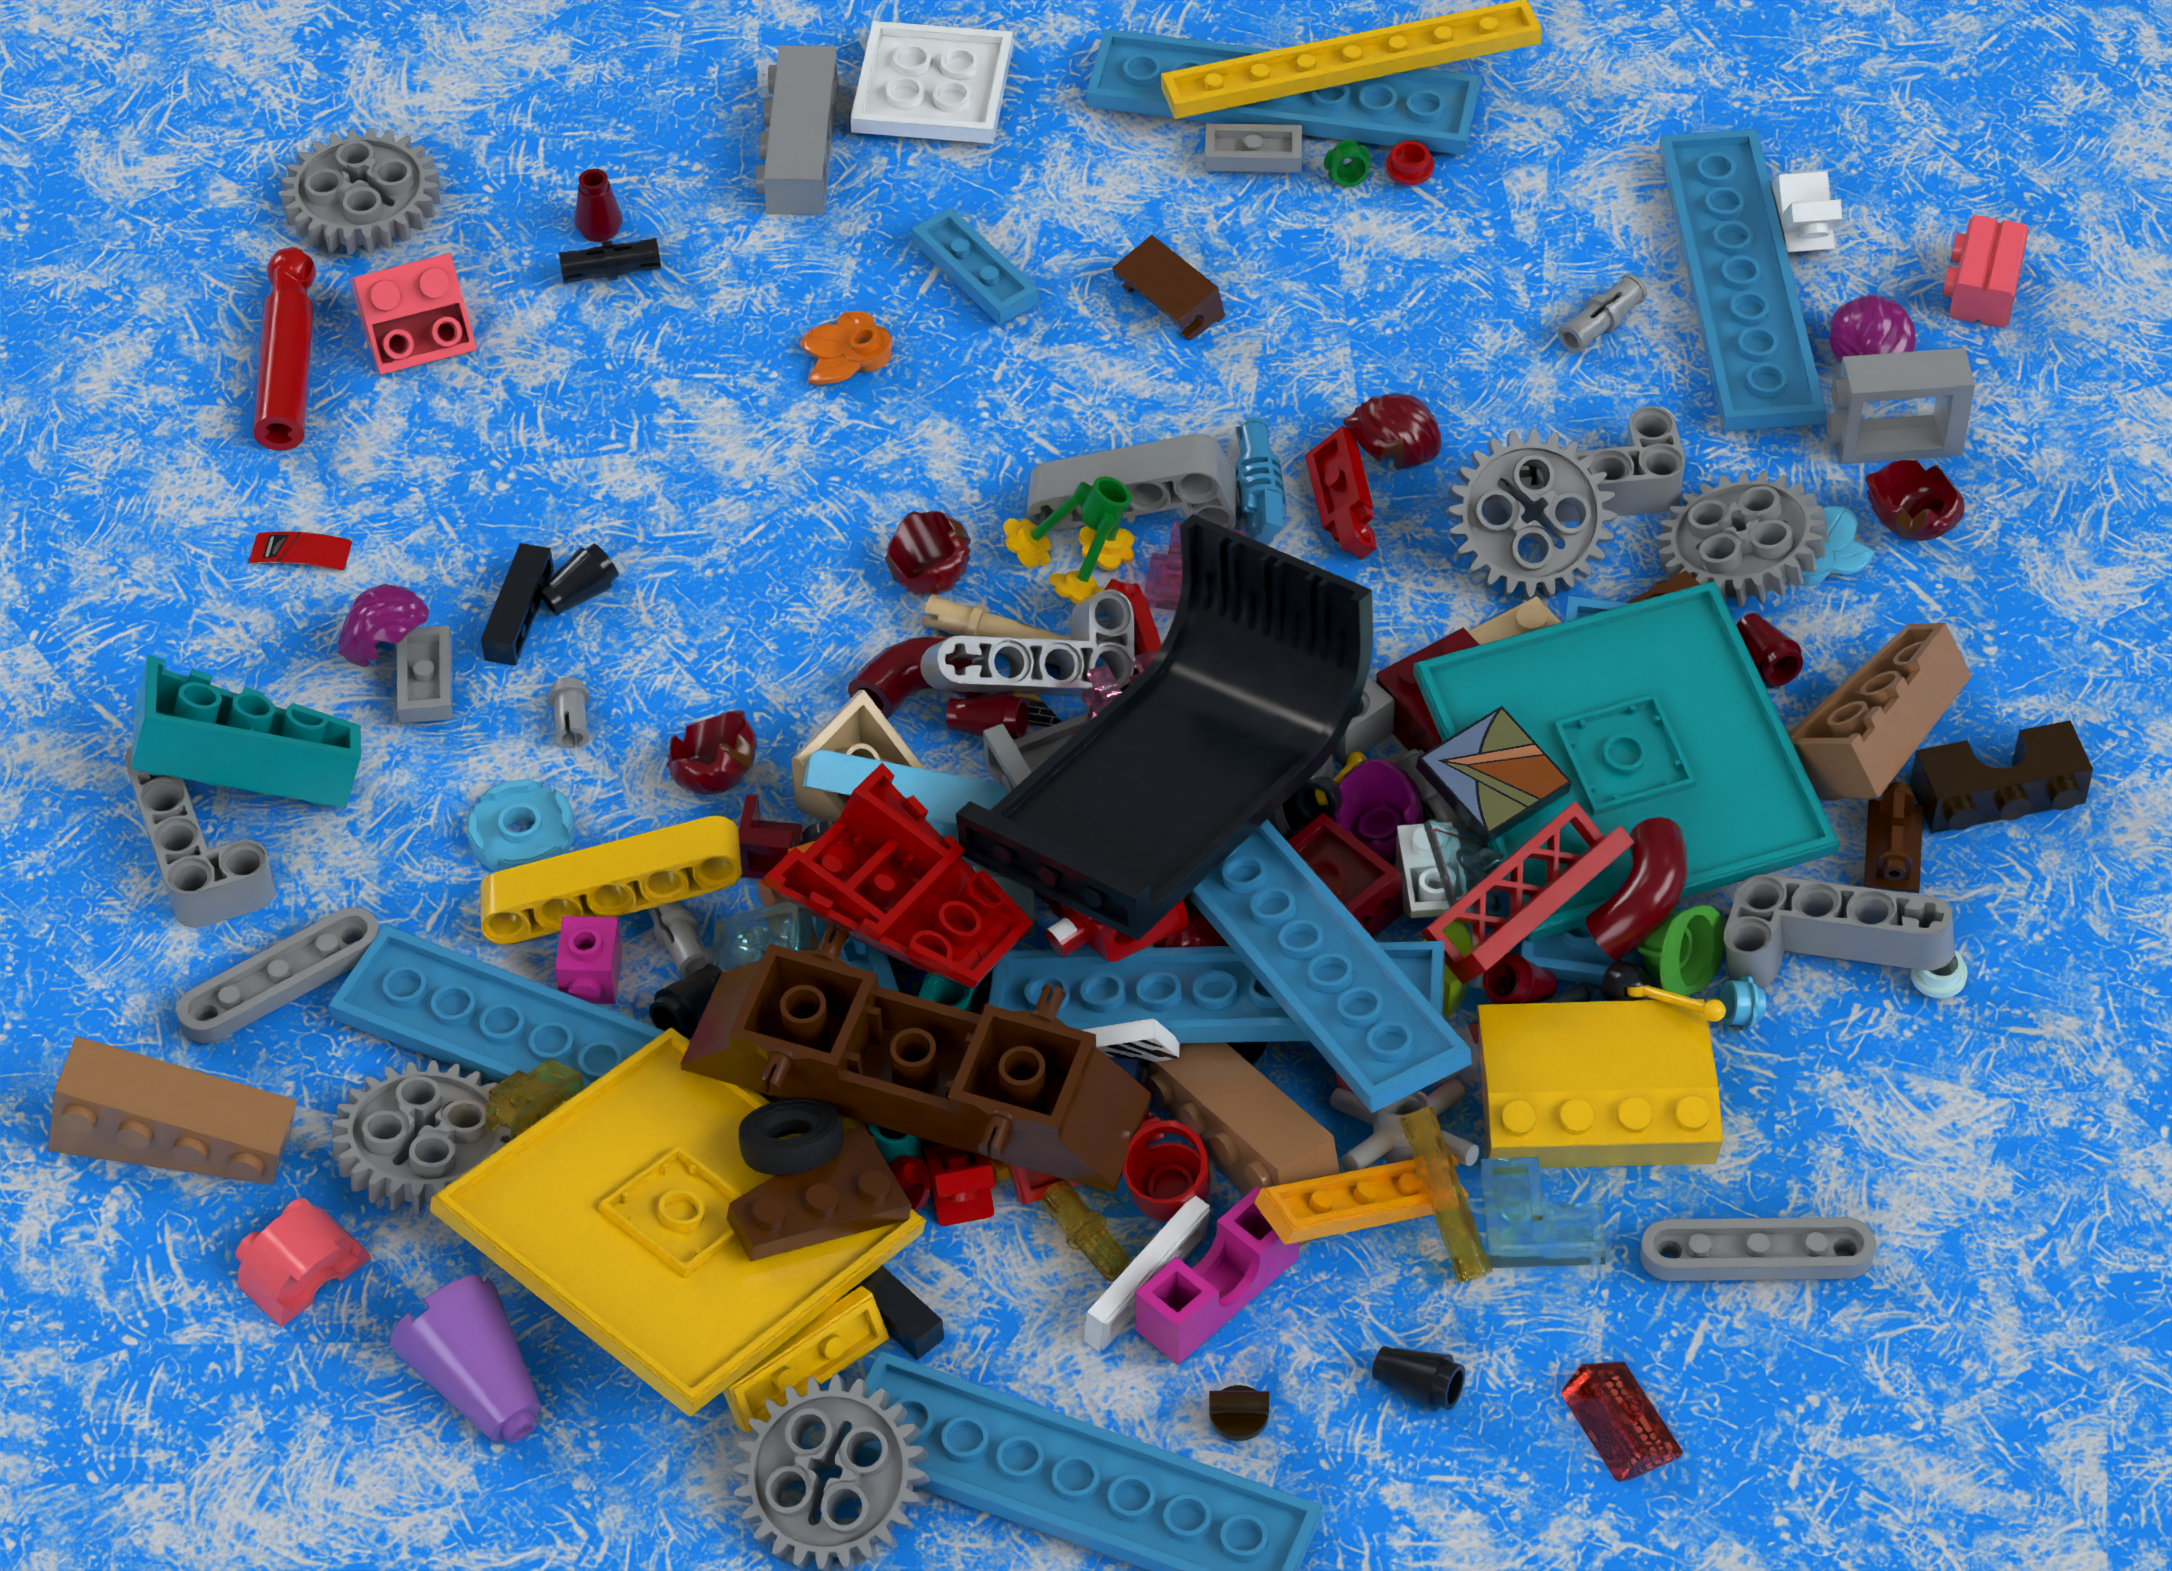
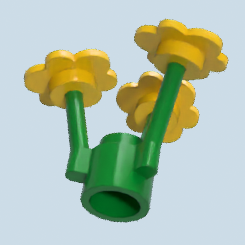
M1106 476L1097 478L1092 486L1085 482H1080L1074 494L1038 526L1026 518L1020 522L1014 518L1006 520L1003 524V530L1008 536L1005 544L1011 552L1017 553L1019 561L1025 567L1034 569L1038 565L1046 566L1051 561L1048 553L1051 548V542L1046 534L1077 506L1081 505V518L1087 525L1080 529L1078 539L1083 545L1081 554L1085 558L1080 571H1070L1065 575L1052 573L1049 577V582L1055 586L1054 590L1058 595L1070 598L1072 602L1077 604L1081 600L1103 591L1097 585L1095 579L1090 576L1096 563L1102 569L1110 571L1117 569L1121 562L1129 563L1133 560L1134 551L1132 546L1134 544V536L1130 531L1119 528L1123 515L1131 503V492L1120 481Z

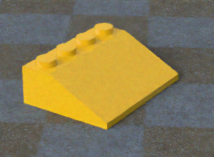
M1660 1000L1478 1005L1477 1015L1487 1170L1716 1163L1723 1143L1719 1086L1708 1020L1703 1013Z

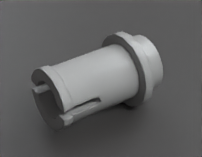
M565 677L558 679L553 683L552 689L547 695L548 704L554 709L555 742L564 748H574L573 732H576L579 747L583 746L589 740L585 707L590 701L589 690L577 678Z

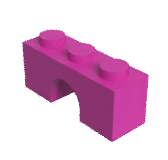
M1258 1186L1217 1220L1215 1240L1207 1254L1198 1264L1190 1268L1178 1257H1175L1135 1292L1136 1331L1177 1365L1299 1259V1242L1284 1245L1254 1204L1261 1190Z

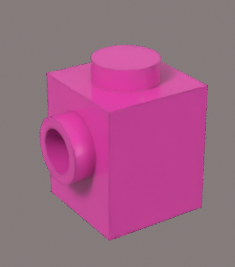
M562 916L555 965L559 991L593 1004H616L623 953L618 917Z

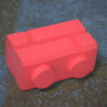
M1973 215L1969 219L1966 234L1956 232L1950 262L1959 263L1958 268L1948 266L1942 295L1952 297L1949 314L1953 319L1975 322L1978 319L1982 324L2002 328L2009 325L2029 231L2026 224L2006 220L1998 223L1995 218Z

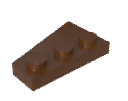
M863 1122L844 1133L843 1147L839 1154L830 1162L807 1172L771 1177L729 1203L726 1219L749 1260L754 1261L906 1221L909 1218L912 1204Z

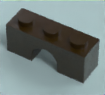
M2071 720L2019 730L2012 762L2013 767L1993 768L1985 765L1976 758L1968 740L1916 750L1910 786L1918 804L1923 805V816L1930 832L1964 830L1977 824L2003 819L2015 820L2028 814L2054 809L2066 810L2076 805L2085 804L2093 768Z

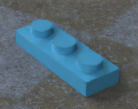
M950 207L911 228L912 243L999 325L1040 303L1039 289L953 208Z

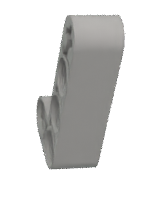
M1646 406L1632 413L1629 418L1627 446L1576 451L1574 455L1580 461L1584 457L1593 454L1595 458L1587 470L1591 475L1598 472L1607 473V476L1597 487L1599 491L1614 492L1615 496L1605 504H1602L1604 510L1617 513V517L1668 511L1670 506H1677L1681 500L1685 457L1675 420L1672 414L1663 408ZM1530 465L1520 468V481L1525 487L1532 490L1543 488L1544 477L1538 468ZM1499 480L1498 486L1518 500L1512 493L1509 484L1505 480ZM1493 500L1484 502L1486 518L1495 525L1504 524L1507 519L1504 506ZM1562 503L1556 506L1555 515L1558 522L1580 520L1579 512L1571 504ZM1534 504L1528 509L1525 508L1521 518L1527 524L1533 520L1538 521L1537 516L1541 510Z
M1191 434L1049 461L1034 467L1029 477L1026 515L1027 519L1037 526L1074 494L1080 482H1085L1092 486L1097 478L1104 476L1120 481L1131 492L1132 500L1123 518L1182 507L1186 518L1194 514L1230 530H1233L1236 524L1237 479L1221 445L1216 439L1208 435ZM1081 505L1077 506L1050 531L1086 525L1081 518Z
M1112 589L1100 591L1081 600L1072 610L1071 640L963 635L947 638L934 644L923 654L920 664L922 676L927 684L934 689L942 691L987 693L1012 691L1014 694L1090 697V692L1101 689L1104 694H1107L1128 684L1133 676L1134 613L1132 604L1124 594ZM1097 605L1104 608L1108 613L1109 627L1107 629L1100 626L1095 618V607ZM997 653L1006 657L1010 664L1008 678L999 674L995 668L994 660ZM948 655L949 661L965 663L972 660V665L955 671L953 665L946 664L945 656ZM1047 655L1056 659L1060 666V677L1058 680L1051 677L1046 671L1045 660ZM1097 658L1103 659L1109 666L1110 677L1108 682L1101 679L1096 672L1095 664Z
M132 746L129 747L125 755V763L134 797L174 916L178 922L192 928L205 927L266 907L273 900L276 891L268 853L264 846L256 841L246 839L207 850L183 778L154 776L145 771L131 769Z
M1768 874L1755 875L1747 878L1739 886L1724 930V947L1728 975L1730 980H1739L1743 975H1748L1752 977L1753 983L1757 987H1767L1775 980L1785 951L1918 970H1937L1949 964L1955 956L1952 910L1944 900L1933 896Z

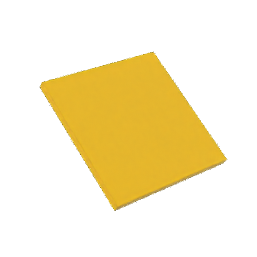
M671 1027L432 1196L430 1212L677 1408L691 1417L875 1272L881 1265L885 1264L923 1234L926 1219L911 1209L909 1218L906 1221L750 1261L726 1218L729 1203L775 1176L750 1168L742 1157L738 1139L739 1126L742 1120L755 1109L771 1102L755 1090L681 1070L680 1063L690 1041ZM790 1134L778 1139L793 1138L803 1134Z

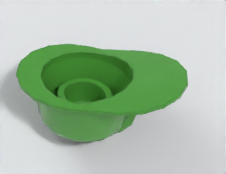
M1697 905L1688 909H1673L1663 925L1638 946L1637 951L1643 955L1646 970L1656 980L1661 982L1663 990L1688 996L1706 988L1716 976L1724 953V924L1720 913L1712 906Z

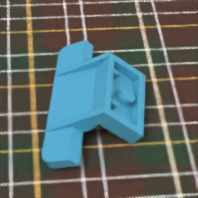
M818 750L811 755L806 765L803 787L851 796L853 790L883 763L895 775L892 781L895 788L905 798L914 795L928 810L925 819L943 838L951 835L958 843L956 813L963 806L971 801L991 810L1008 794L1002 785L993 782L828 750ZM961 856L965 862H969V859Z

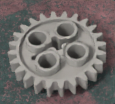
M369 128L364 137H358L354 129H349L348 137L344 140H341L334 133L330 134L331 144L327 146L314 141L312 142L314 153L299 152L297 154L299 164H288L287 171L289 177L282 178L281 180L283 188L281 199L289 226L295 225L298 237L309 235L312 246H316L326 240L328 252L331 253L340 244L346 245L348 255H352L357 245H364L368 254H371L374 251L375 243L381 242L386 248H393L392 238L395 236L409 241V228L424 230L423 217H434V204L440 203L439 189L441 187L438 169H435L434 158L432 156L426 157L423 145L412 148L409 136L395 142L392 130L378 138L375 135L374 128Z
M1532 429L1529 432L1526 443L1521 442L1515 430L1510 431L1507 435L1506 448L1496 438L1490 439L1487 443L1490 457L1475 450L1470 455V458L1477 469L1474 470L1461 466L1457 475L1466 483V486L1454 485L1448 492L1452 497L1461 501L1460 504L1450 506L1445 511V515L1460 520V524L1447 532L1448 537H1463L1465 543L1455 552L1456 557L1472 554L1474 561L1469 566L1467 572L1472 574L1481 568L1488 571L1484 586L1487 588L1498 578L1504 580V596H1509L1516 585H1522L1525 600H1530L1535 593L1536 586L1540 585L1545 596L1549 598L1555 594V581L1557 580L1567 591L1575 586L1572 571L1586 579L1592 573V570L1585 559L1601 562L1606 555L1596 543H1609L1614 537L1611 532L1602 528V524L1614 521L1617 518V513L1604 510L1602 504L1611 500L1615 494L1612 491H1599L1597 487L1607 476V473L1598 472L1590 474L1587 469L1595 457L1591 454L1580 461L1575 458L1574 455L1578 446V442L1575 440L1564 450L1558 448L1559 436L1557 432H1554L1545 444L1540 443L1537 429ZM1528 465L1538 468L1544 477L1543 488L1532 490L1525 487L1520 481V468ZM1501 479L1505 480L1518 500L1508 492L1503 491L1498 486V481ZM1493 500L1502 504L1507 513L1506 522L1502 525H1493L1487 522L1481 510L1484 502ZM1535 504L1541 510L1537 516L1538 521L1533 520L1527 524L1522 520L1521 516L1524 514L1525 508L1528 509ZM1558 504H1571L1577 509L1580 516L1578 527L1567 528L1558 522L1555 515ZM1544 528L1563 541V549H1558L1553 544L1552 539ZM1529 538L1538 542L1542 548V560L1539 563L1524 561L1518 553L1519 540Z
M1744 471L1740 473L1737 482L1730 483L1724 475L1720 476L1719 486L1715 488L1703 482L1700 484L1701 495L1697 497L1684 493L1682 497L1685 507L1670 506L1669 513L1671 519L1661 520L1660 522L1662 534L1657 536L1658 553L1662 570L1667 572L1668 580L1687 571L1700 584L1715 581L1725 603L1729 597H1736L1739 607H1744L1747 597L1755 595L1761 604L1765 603L1766 592L1770 590L1775 591L1781 596L1786 595L1784 583L1788 581L1793 584L1802 585L1804 582L1801 571L1815 572L1817 570L1815 558L1825 557L1824 543L1829 541L1823 506H1818L1815 493L1805 495L1804 485L1801 482L1789 487L1787 476L1785 475L1770 483L1765 471L1755 481H1749L1748 475Z
M433 1060L428 1065L427 1070L421 1072L418 1071L412 1061L407 1062L406 1074L401 1075L391 1067H385V1080L382 1082L371 1076H366L364 1078L365 1092L351 1088L348 1091L349 1104H338L337 1120L332 1121L333 1160L339 1161V1175L341 1177L351 1176L352 1190L356 1192L369 1187V1202L371 1203L379 1201L384 1196L390 1197V1210L396 1211L404 1201L412 1202L414 1214H420L424 1203H431L432 1196L518 1136L517 1113L511 1112V1099L509 1096L498 1097V1084L496 1082L481 1087L480 1072L475 1071L466 1078L460 1077V1064L455 1063L446 1073L439 1072L437 1061Z
M833 1374L828 1391H824L821 1384L814 1377L808 1378L807 1395L801 1396L788 1385L785 1387L788 1404L781 1408L775 1402L767 1399L765 1405L771 1415L768 1422L753 1418L748 1422L759 1434L756 1441L742 1440L737 1444L750 1456V1461L733 1465V1471L737 1475L748 1479L749 1483L733 1491L734 1496L740 1501L753 1502L742 1512L741 1517L748 1524L762 1522L757 1528L754 1537L762 1545L776 1538L771 1553L780 1560H783L794 1550L793 1564L801 1570H805L813 1556H815L816 1564L820 1571H830L835 1557L839 1558L842 1566L847 1571H854L855 1554L859 1552L874 1564L878 1561L875 1548L876 1543L881 1540L887 1546L896 1549L898 1544L891 1530L896 1525L910 1530L914 1528L912 1521L904 1514L907 1506L917 1508L924 1507L925 1501L914 1493L912 1489L913 1486L930 1482V1477L924 1471L914 1468V1464L925 1460L929 1455L922 1446H909L921 1434V1431L914 1423L900 1426L908 1411L900 1403L886 1410L890 1395L884 1389L879 1388L868 1398V1384L861 1378H857L849 1392L846 1391L845 1382L838 1374ZM817 1423L825 1424L826 1434L822 1443L810 1450L802 1449L801 1436L804 1431L811 1425ZM850 1423L852 1425V1429L850 1432L846 1434L845 1438L841 1443L842 1438L840 1433L842 1427L845 1424ZM880 1441L882 1452L878 1461L867 1467L857 1466L856 1456L860 1447L866 1442ZM837 1465L842 1470L839 1479L833 1477L825 1482L820 1478L823 1469L833 1470ZM797 1480L805 1481L806 1492L802 1501L792 1507H782L781 1494L784 1488L791 1482ZM860 1498L862 1511L858 1519L847 1525L838 1524L836 1515L839 1506L847 1499ZM821 1505L822 1515L820 1521L816 1525H812L810 1522L811 1517L816 1514Z

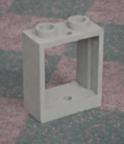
M1965 348L1844 356L1842 358L1840 378H1833L1831 384L1832 403L1835 411L1834 413L1827 414L1826 417L1827 439L1829 444L1837 445L1841 464L1962 456L1975 389ZM1936 397L1933 415L1861 420L1863 402Z

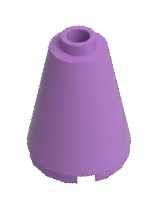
M478 1274L455 1280L423 1299L429 1309L415 1321L409 1312L399 1321L391 1333L390 1344L397 1355L492 1441L498 1442L506 1439L510 1444L515 1443L528 1436L537 1427L536 1417L541 1412L542 1406L498 1290L491 1279L487 1277L484 1282Z

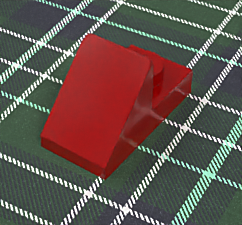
M944 1144L922 1147L923 1160L930 1173V1191L936 1218L940 1226L991 1218L994 1215L991 1188L995 1187L992 1164L988 1157Z

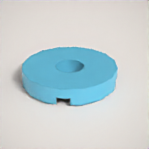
M530 779L507 781L488 789L479 797L480 803L475 806L473 812L471 808L466 817L467 838L470 849L477 861L495 872L566 854L575 838L573 808L565 795L555 788L554 792L548 788H543L542 782ZM525 820L534 824L529 830L524 832H512L507 829L512 823Z

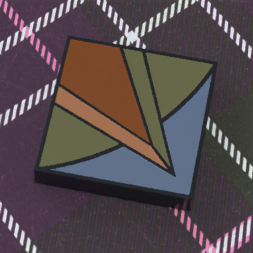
M1503 706L1419 756L1415 767L1485 845L1569 793L1572 781Z

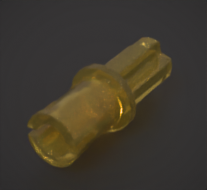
M1067 1180L1051 1185L1043 1193L1046 1197L1040 1199V1206L1057 1222L1062 1231L1067 1235L1066 1243L1072 1250H1081L1107 1281L1114 1282L1130 1265L1131 1261L1129 1260V1255L1105 1228L1107 1219L1101 1213L1093 1212Z

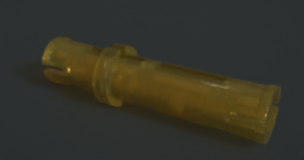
M1435 1108L1420 1109L1405 1115V1117H1401L1399 1122L1408 1140L1416 1165L1412 1170L1415 1180L1422 1181L1424 1190L1427 1193L1434 1218L1452 1263L1457 1284L1469 1282L1492 1273V1266L1484 1251L1469 1204L1459 1182L1456 1168L1460 1165L1456 1154L1450 1155L1440 1129Z

